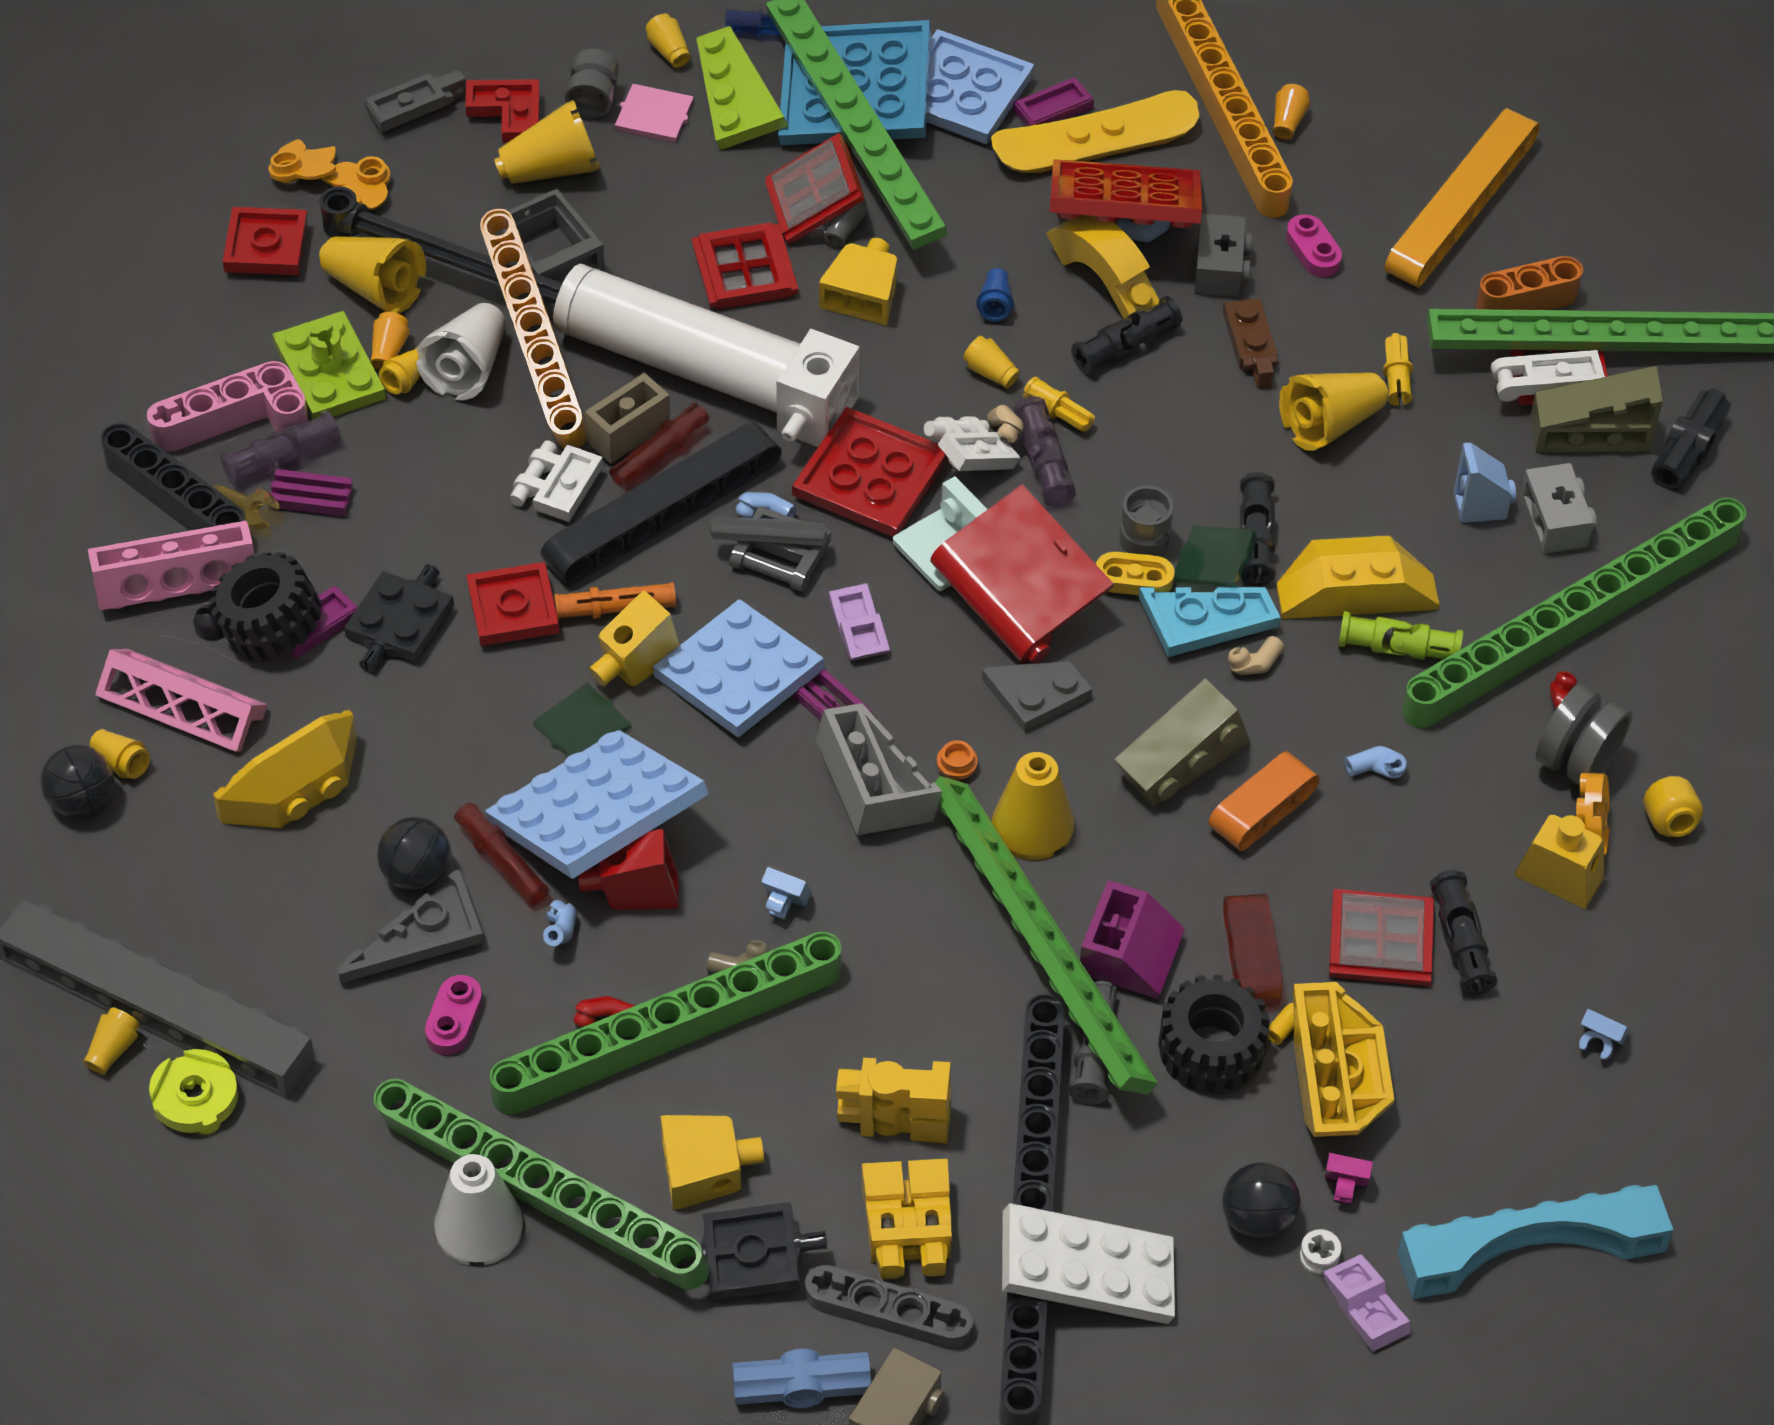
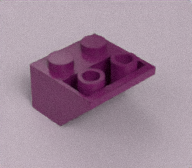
M1107 880L1083 940L1080 961L1092 979L1112 983V985L1159 999L1184 936L1185 927L1148 892Z

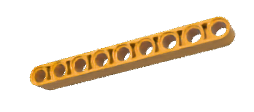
M1156 0L1157 11L1257 210L1269 218L1284 216L1290 206L1293 184L1292 176L1202 1Z

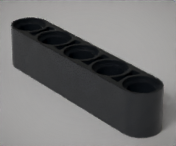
M116 423L103 430L101 441L106 466L110 472L187 530L191 531L246 521L244 511L238 505L132 426L125 423Z

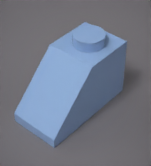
M1471 442L1463 443L1453 491L1460 522L1468 523L1507 519L1510 503H1515L1516 500L1514 481L1508 480L1503 463Z

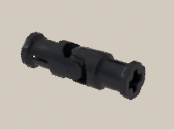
M1164 296L1160 298L1157 305L1145 311L1139 309L1126 317V319L1119 320L1100 329L1097 332V336L1084 343L1082 341L1073 343L1071 353L1075 364L1081 372L1090 374L1094 372L1097 365L1109 359L1115 361L1137 349L1140 344L1152 342L1156 339L1157 334L1168 328L1176 329L1181 326L1183 318L1180 308L1171 297Z
M1263 472L1249 473L1240 480V490L1244 494V502L1240 506V532L1242 534L1240 551L1244 555V565L1240 568V577L1242 581L1253 586L1268 584L1274 580L1276 569L1272 564V554L1275 552V539L1273 537L1275 531V506L1271 502V493L1274 492L1275 481L1273 477ZM1257 568H1261V574H1257Z
M1448 870L1439 873L1430 881V888L1432 893L1437 895L1441 906L1438 913L1446 940L1451 946V959L1453 963L1458 965L1462 977L1459 982L1460 989L1464 994L1472 996L1481 995L1495 987L1498 979L1495 972L1490 970L1486 958L1489 950L1485 939L1481 936L1482 928L1475 904L1468 899L1465 889L1468 883L1467 877L1464 872Z

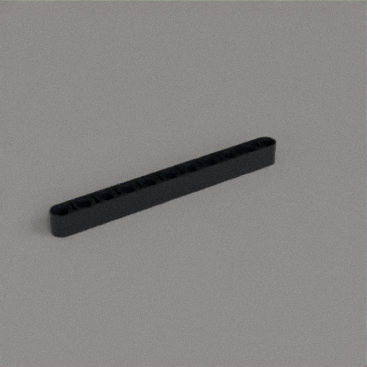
M1038 994L1028 1001L1025 1013L1013 1204L1021 1206L1033 1205L1041 1210L1053 1212L1065 1011L1064 1005L1059 998L1051 994ZM1038 1020H1048V1021H1050V1022H1049V1023H1042V1022H1039ZM1036 1056H1045L1048 1059H1037ZM1033 1093H1044L1046 1096L1039 1097L1033 1095ZM1031 1130H1041V1131H1043V1132H1045V1133H1043V1134H1034V1133H1032V1132H1030V1131H1031ZM1036 1167L1040 1168L1043 1171L1032 1172L1029 1171L1028 1168ZM1007 1292L999 1421L1001 1425H1038L1042 1398L1047 1300ZM1026 1322L1034 1327L1023 1329L1018 1327L1017 1324ZM1023 1362L1032 1367L1022 1370L1016 1368L1014 1364ZM1014 1403H1023L1029 1406L1030 1408L1026 1410H1016L1012 1408L1010 1405Z

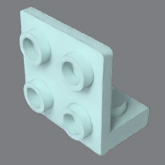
M955 476L942 483L941 509L893 536V545L938 591H942L951 585L931 564L932 554L944 541L988 510Z

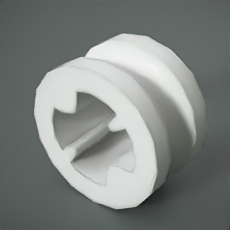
M1324 1229L1309 1232L1302 1241L1300 1251L1301 1264L1310 1273L1324 1275V1271L1338 1265L1341 1242L1336 1235ZM1320 1246L1323 1252H1328L1327 1258H1321L1319 1253H1313V1248Z

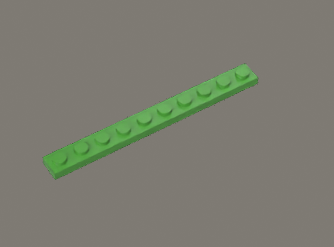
M772 0L767 2L768 15L912 249H917L947 236L946 225L806 1Z
M1429 309L1426 316L1430 349L1774 353V313Z
M940 776L935 781L936 785L942 790L938 804L940 811L950 818L957 829V838L969 848L975 858L974 864L976 868L987 877L994 888L993 895L1006 907L1013 918L1011 920L1013 927L1025 937L1031 947L1030 953L1032 957L1044 967L1050 977L1049 983L1051 987L1062 996L1069 1007V1016L1083 1029L1089 1039L1088 1045L1090 1049L1101 1058L1108 1069L1110 1081L1122 1091H1132L1148 1095L1158 1084L1157 1080L972 790L966 783Z

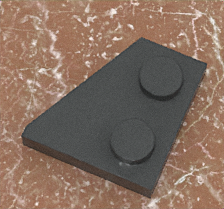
M1070 661L995 666L982 669V680L1023 732L1092 699L1093 689Z

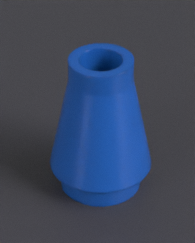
M1000 268L991 269L987 273L986 281L976 301L977 309L982 317L992 322L1004 320L1014 308V301L1008 282L1009 275Z

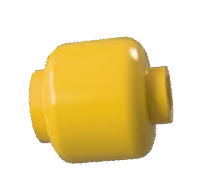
M1679 776L1661 778L1654 782L1645 792L1643 798L1644 810L1652 826L1659 834L1666 837L1685 836L1691 833L1700 823L1703 816L1702 802L1687 779Z

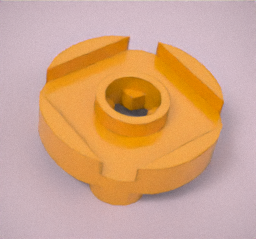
M1581 773L1580 796L1585 798H1577L1576 816L1583 821L1584 829L1599 835L1604 840V855H1607L1610 826H1607V812H1610L1608 777L1605 775L1606 773Z

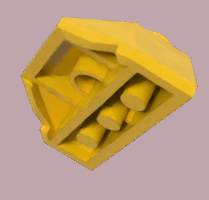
M1390 535L1311 540L1276 584L1281 619L1342 616L1344 611L1350 612L1351 615L1439 610V600L1433 573Z
M345 710L342 713L321 716L248 762L231 778L226 787H220L213 793L216 814L220 822L224 824L281 828L292 820L302 818L308 810L322 801L337 796L343 788L348 786L357 743L354 714L350 710Z
M1337 982L1293 985L1294 1051L1304 1121L1314 1137L1358 1135L1394 1104V1093L1383 1025L1363 1006L1345 994L1346 991Z

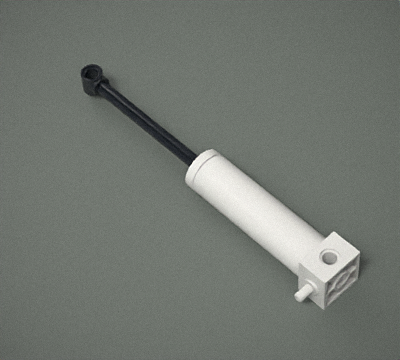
M332 187L324 191L320 196L323 230L329 237H352L362 232L377 238H406L419 244L427 257L499 283L489 256L369 213L367 205L357 202L356 194L347 187ZM507 264L505 267L510 268L513 267V265ZM584 264L574 266L563 283L534 273L542 298L555 304L553 324L558 332L776 412L777 432L781 433L782 437L787 441L798 439L819 447L845 407L847 406L852 409L859 398L860 346L813 329L809 330L800 344Z

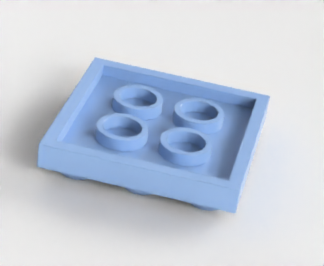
M937 29L931 37L926 122L988 144L991 136L996 132L1013 107V102L1017 101L1034 76L1035 64Z
M740 599L653 666L656 679L738 738L798 691L801 686H804L818 675L821 670L825 669L822 656Z

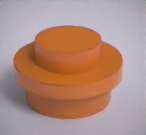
M950 741L938 752L937 768L942 775L949 779L961 780L968 778L977 768V755L972 747L964 741Z

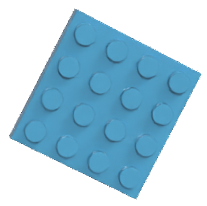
M930 20L821 26L891 139L925 138L931 45ZM785 44L780 110L789 126L778 131L780 145L823 143L838 133L842 135L791 50Z

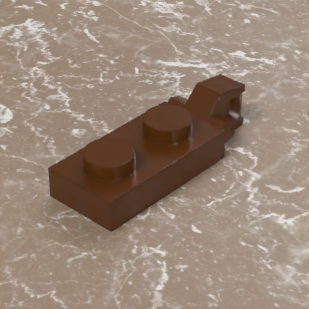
M1261 298L1224 302L1222 313L1239 369H1251L1257 389L1272 387L1273 366L1278 365V353Z

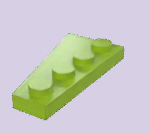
M730 26L696 38L715 139L720 150L789 126Z

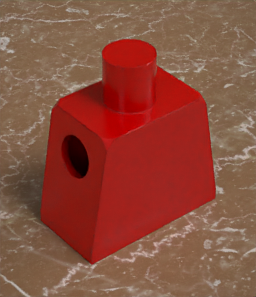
M663 829L647 832L599 862V865H594L578 875L581 892L604 890L610 908L614 910L679 908V873Z

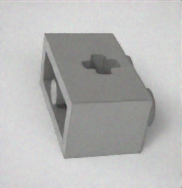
M1571 463L1526 469L1520 495L1542 553L1547 554L1588 547L1591 533L1596 529V515L1594 509L1586 504L1583 481L1580 477L1576 478Z

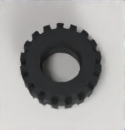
M264 552L258 557L254 555L246 558V561L240 564L237 562L231 567L232 570L229 573H224L219 578L221 583L215 585L212 590L214 597L210 599L211 613L231 647L245 658L252 656L254 660H263L268 656L270 659L278 658L279 654L283 652L288 654L294 651L293 647L298 644L302 645L308 640L307 635L314 633L317 628L316 621L320 620L322 615L320 607H322L321 600L301 564L292 556L287 557L285 553L277 552L272 556L270 552Z
M1205 975L1195 978L1194 984H1191L1188 980L1180 984L1179 992L1173 990L1168 996V1002L1164 1004L1158 1044V1047H1160L1159 1055L1162 1062H1167L1166 1070L1170 1075L1179 1074V1082L1187 1087L1192 1083L1196 1085V1091L1205 1092V1088H1213L1214 1093H1223L1224 1087L1227 1086L1232 1091L1240 1088L1242 1080L1249 1083L1255 1076V1070L1260 1071L1269 1034V1013L1265 1012L1266 1005L1262 998L1255 999L1256 991L1250 986L1244 989L1240 987V980L1232 978L1230 982L1224 981L1223 975H1214L1213 980H1207ZM1205 1026H1215L1228 1031L1233 1035V1038L1220 1042L1209 1041L1197 1035L1194 1030Z

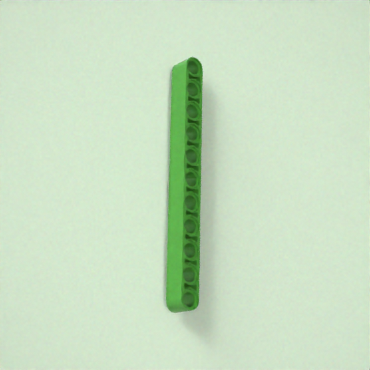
M1721 498L1414 676L1408 681L1402 717L1413 727L1426 728L1432 726L1730 550L1739 542L1747 514L1746 508L1741 502L1733 498Z

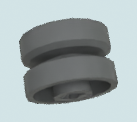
M1583 684L1576 685L1562 700L1547 724L1537 747L1536 761L1553 771H1559L1567 766V779L1580 786L1581 773H1605L1611 765L1629 731L1632 722V712L1612 701L1601 707V694Z

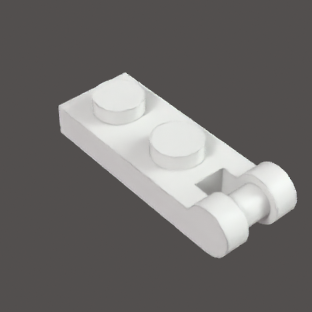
M1597 350L1504 357L1495 360L1491 364L1493 378L1498 381L1496 385L1498 397L1500 400L1507 402L1513 401L1519 396L1535 395V392L1605 377ZM1514 375H1523V377H1513V376H1514Z

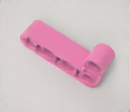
M277 361L263 363L153 404L147 411L151 441L165 452L177 451L266 417L275 432L286 439H294L304 435L309 426L304 394L290 369L285 364Z

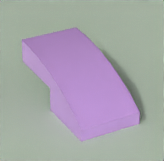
M865 583L829 591L828 601L850 661L889 653L890 648L879 613L876 614L868 584Z
M1362 1254L1323 1272L1324 1279L1337 1303L1372 1351L1380 1349L1411 1333L1410 1320L1386 1294L1385 1280Z

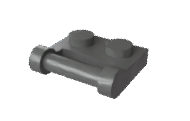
M761 506L758 507L752 517L800 521ZM827 530V541L824 546L738 541L731 553L729 565L739 570H743L744 567L790 583L792 589L804 592L810 581L811 574L831 542V531ZM753 548L798 563V566L794 569L750 552Z

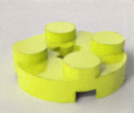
M202 1049L183 1051V1057L176 1058L173 1061L170 1058L163 1061L151 1077L149 1092L155 1117L169 1128L180 1132L211 1134L218 1130L221 1122L230 1116L236 1106L239 1092L235 1075L230 1069L229 1063L217 1053ZM195 1084L201 1085L202 1094L197 1097H187V1094L183 1092L185 1089H193Z

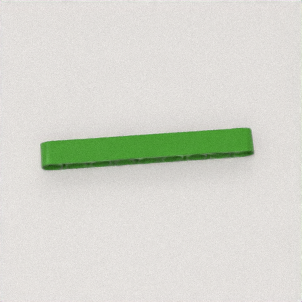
M829 932L813 933L496 1063L490 1071L489 1078L493 1106L503 1114L513 1115L521 1113L828 987L837 982L841 975L842 946L840 940ZM819 958H827L828 960L822 961V960H817V959H819ZM784 973L789 974V976H779V974ZM749 989V990H752V991H749V992H741L740 990ZM703 1005H712L713 1007H710V1008H702L701 1006H703ZM674 1021V1023L671 1024H663L662 1022ZM635 1037V1039L632 1040H624L623 1038ZM585 1053H596V1054L593 1055V1056H584V1055H583V1054H585ZM546 1069H556L554 1072H544ZM508 1085H516V1086H517V1087L511 1088V1089L503 1088V1087L508 1086Z
M397 1078L389 1079L377 1087L374 1093V1104L387 1126L395 1132L452 1163H455L463 1156L471 1154L486 1157L491 1161L515 1198L679 1288L685 1290L696 1289L707 1280L710 1273L709 1264L699 1243L694 1238L404 1080ZM406 1100L401 1108L390 1110L394 1103ZM441 1119L435 1128L425 1129L429 1122ZM477 1139L471 1147L460 1149L466 1140ZM513 1158L508 1166L500 1169L496 1168V1165L501 1160ZM549 1178L544 1186L531 1188L537 1179ZM577 1197L585 1198L580 1206L567 1208L571 1200ZM621 1217V1221L617 1226L603 1228L608 1219ZM658 1237V1241L654 1246L645 1249L640 1248L641 1243L645 1239ZM686 1257L696 1258L690 1267L686 1269L676 1268L682 1259Z

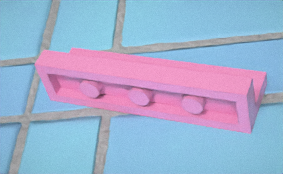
M130 649L109 650L95 693L98 697L236 752L242 751L251 721L263 720L268 707L266 703ZM116 669L127 673L133 690L123 695L110 690ZM139 678L147 682L141 685ZM155 685L162 687L169 702L158 709L151 707L144 692ZM174 692L182 695V697L177 699ZM136 695L139 702L131 699V697ZM190 699L198 702L204 718L194 723L186 721L180 704ZM210 707L215 708L218 711L212 713ZM172 709L174 715L166 713V711ZM226 713L239 718L233 739L221 734L215 720L216 718ZM207 723L209 729H206L201 726Z

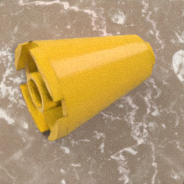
M574 100L565 103L498 149L500 157L495 158L494 161L502 180L509 177L511 184L590 173L601 169L598 160L590 163V160L596 158L579 112L575 114L570 112L577 109Z
M335 236L327 240L319 252L320 265L324 272L385 312L401 313L410 308L420 294L421 289L416 288L419 276L425 277L426 258L422 247L409 239Z
M1375 373L1298 374L1288 379L1290 380L1288 385L1282 386L1279 396V410L1284 427L1291 426L1296 437L1291 438L1294 443L1304 450L1315 451L1327 446L1381 410L1386 404L1388 389L1385 382Z
M1031 752L1020 758L993 812L992 823L1014 857L1026 860L1050 858L1054 856L1055 851L1063 846L1065 848L1070 843L1074 832V816L1058 765L1050 755L1042 752Z

